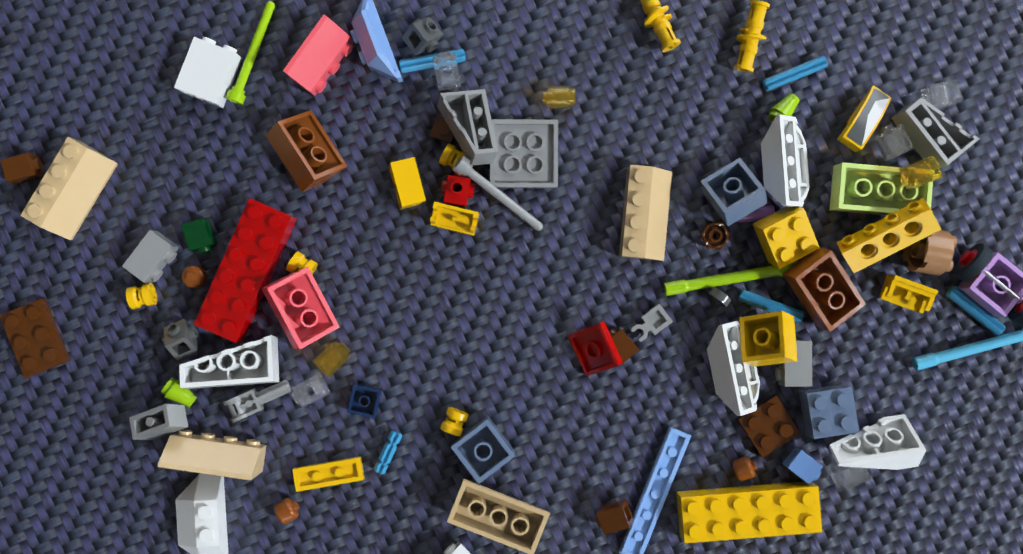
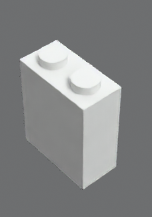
M203 36L201 40L194 37L174 88L182 93L224 108L228 89L231 90L243 58L237 54V50L233 47L224 45L222 48L215 45L216 41Z

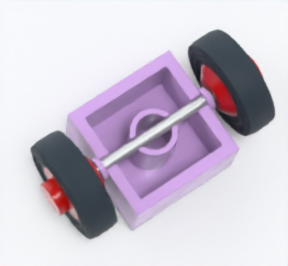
M983 243L974 245L960 257L953 268V274L962 280L958 288L994 317H1006L1008 314V318L1014 324L1023 326V272L1000 253H993L987 245Z

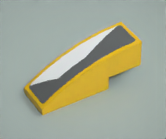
M874 85L871 86L846 122L848 124L837 140L854 152L862 150L883 117L891 97Z

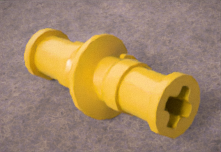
M640 0L642 9L648 16L644 20V26L646 28L653 27V31L658 36L662 45V52L670 51L680 45V40L676 39L671 29L672 26L669 22L672 18L671 14H664L669 7L667 5L661 7L659 0Z
M751 0L749 2L751 8L748 19H746V28H740L739 32L742 34L736 37V40L741 43L737 64L733 67L737 71L754 72L752 66L758 51V42L767 38L761 35V30L764 27L766 10L769 9L770 4L759 0Z

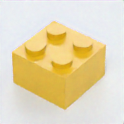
M786 206L753 223L768 263L778 269L820 249L805 209L802 207Z
M784 311L739 317L742 363L756 367L797 362L795 320L793 315Z

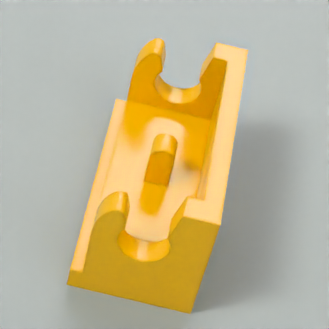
M415 157L391 162L388 167L400 210L426 202Z
M434 202L430 223L431 226L474 236L479 212Z
M887 275L879 299L923 314L924 311H930L938 290L897 275Z

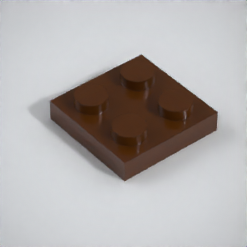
M773 395L758 404L756 411L736 418L762 458L801 434L777 395Z

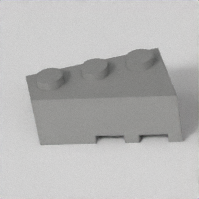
M485 89L440 93L437 107L466 158L471 161L470 164L494 163L498 149Z
M921 97L904 107L891 119L929 168L935 171L949 165L980 138L961 129L962 126L948 120L944 117L945 114Z

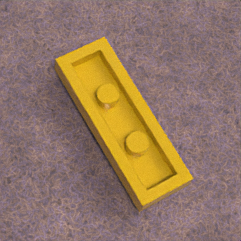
M361 456L292 469L296 492L365 479Z

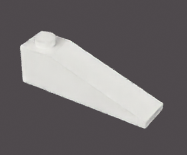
M905 414L883 417L876 424L870 427L867 425L860 432L854 435L850 434L829 445L837 465L841 467L891 470L918 467L926 452L924 445Z

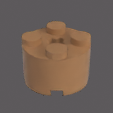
M939 230L904 248L903 260L907 261L909 265L906 268L909 271L931 275H941L944 272H950L953 268L952 258L954 248L957 245V237L951 235L948 231Z

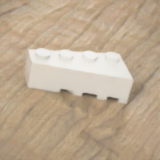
M270 335L254 342L251 341L232 349H226L210 356L180 364V388L194 389L279 382L278 337Z

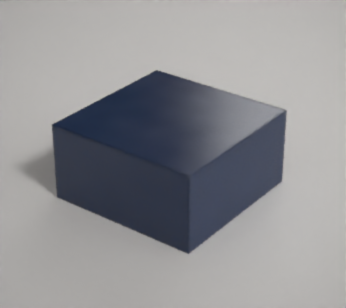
M357 383L353 384L347 412L376 418L383 389Z

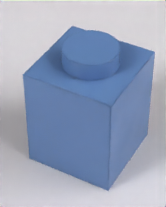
M796 446L782 462L783 466L809 485L821 475L820 470L823 468L820 463Z

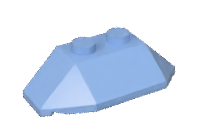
M361 0L351 22L354 30L350 32L355 44L359 43L362 51L358 52L362 64H367L371 71L401 83L403 79L373 0Z

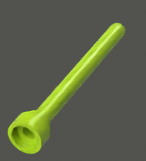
M268 1L265 5L235 86H232L231 90L228 89L225 97L236 104L243 105L245 101L244 87L275 8V4L272 1Z

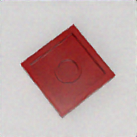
M605 321L567 335L585 376L619 366L623 363Z

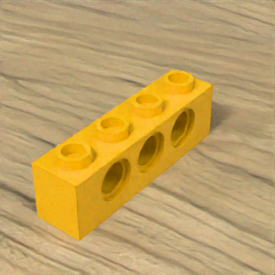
M921 198L918 201L909 203L906 207L896 212L889 213L885 218L875 223L866 225L856 233L845 236L836 243L853 273H856L941 230V227L924 198Z

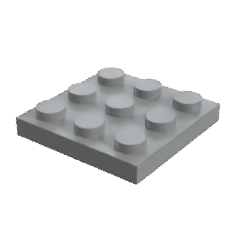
M491 119L498 153L494 163L490 164V183L497 188H558V120Z

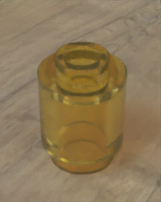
M547 86V91H543V105H547L548 109H568L570 106H575V88H569V86Z

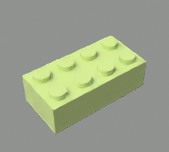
M839 163L833 166L829 211L887 216L889 213L896 212L906 207L909 203L918 201L921 198H924L931 208L934 170Z

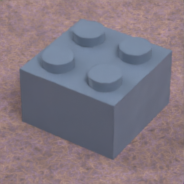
M741 158L736 159L700 181L704 196L727 226L732 225L767 204L766 189Z
M839 384L799 391L806 436L812 439L859 432L852 386Z
M489 416L472 427L451 445V449L478 484L516 456L515 450Z

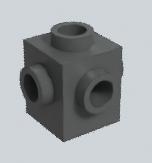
M428 17L423 20L416 19L409 25V29L402 36V39L412 52L418 55L425 51L432 52L439 46L438 41L444 34L440 31L437 24Z
M185 319L171 323L163 328V345L176 360L198 351V332Z

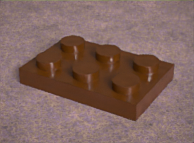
M46 298L36 300L0 315L24 379L71 361Z

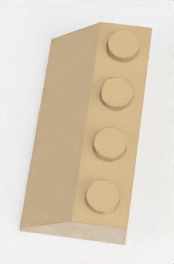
M67 137L20 216L45 230L73 240L118 163L85 143Z
M628 166L619 257L664 261L672 171L651 166Z
M182 429L170 435L158 462V467L252 480L263 472L267 445L260 444V441L255 439H247L246 442L237 441L238 438L234 436H224V439L215 438L213 433L195 435L191 430Z
M463 479L447 522L527 554H534L550 512Z

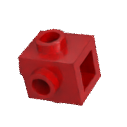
M455 172L454 176L448 175L447 180H443L441 193L445 194L444 203L468 207L469 198H473L475 185L471 184V178H467V175L464 177L462 174L459 176ZM457 186L462 187L460 192H455Z

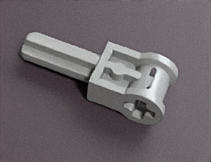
M283 380L259 392L254 388L223 403L224 406L228 407L232 416L231 421L234 423L263 410V404L290 393L291 386L287 380Z

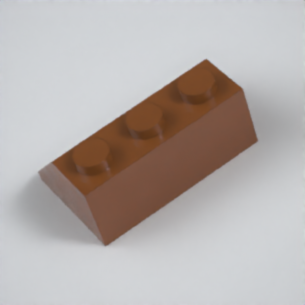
M312 110L277 121L265 135L302 192L321 185L348 167Z

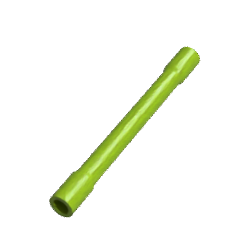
M798 260L781 269L772 265L690 280L664 283V292L666 296L693 290L768 277H781Z

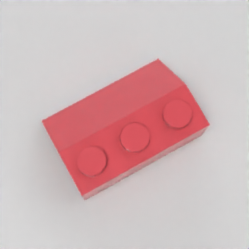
M323 15L283 72L295 83L315 96L325 89L327 85L326 80L330 75H334L340 67L339 62L344 56L347 57L351 53L354 42L345 31L326 15Z
M309 267L284 276L261 288L294 349L300 350L340 327Z

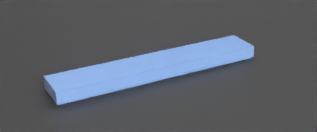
M669 426L633 514L634 521L630 528L627 529L619 553L644 554L691 438L690 434Z

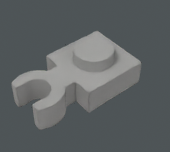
M658 303L641 316L644 323L635 324L630 330L631 332H634L636 329L642 330V335L637 339L641 342L647 338L649 331L656 335L673 321Z

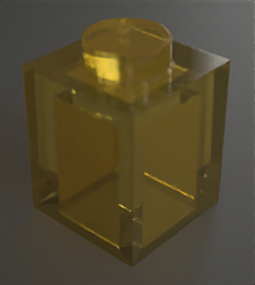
M934 155L899 168L901 173L900 180L907 187V190L918 188L943 177Z
M335 341L313 362L329 378L349 361L352 356L349 354L350 349L343 342L338 343Z

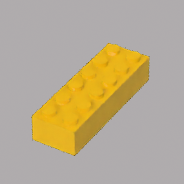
M802 481L676 492L679 533L684 543L822 532L819 486L813 482L810 485Z

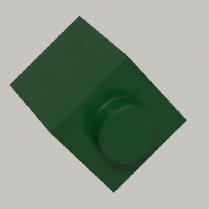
M201 218L181 225L189 251L197 252L200 255L211 252V247L217 246L209 219Z

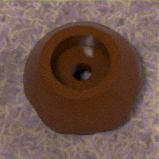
M710 222L703 227L700 237L705 247L711 250H718L725 247L729 239V232L724 224Z

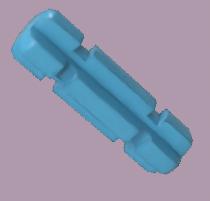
M393 430L390 432L388 441H386L378 458L379 461L375 464L374 471L379 474H385L388 468L387 464L390 463L397 449V444H399L402 438V434Z

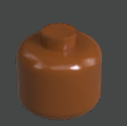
M189 266L182 273V281L189 288H199L206 283L207 273L200 266Z
M748 456L735 459L732 462L733 470L739 481H746L756 476L755 470L758 469L754 460L751 461Z
M286 498L274 506L277 519L284 525L292 522L299 516V504L290 498Z

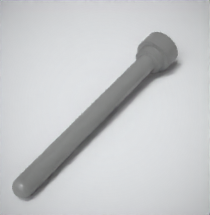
M464 155L459 158L452 168L459 176L462 174L464 177L467 175L535 230H542L543 224L475 171L468 158Z

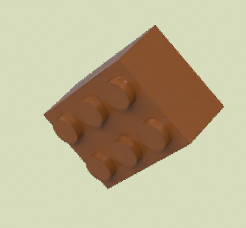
M820 247V249L806 255L783 273V276L816 326L826 331H833L866 305L832 250Z

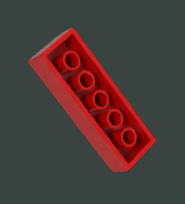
M249 198L194 325L235 343L244 341L264 296L261 288L267 286L271 280L296 223V217Z

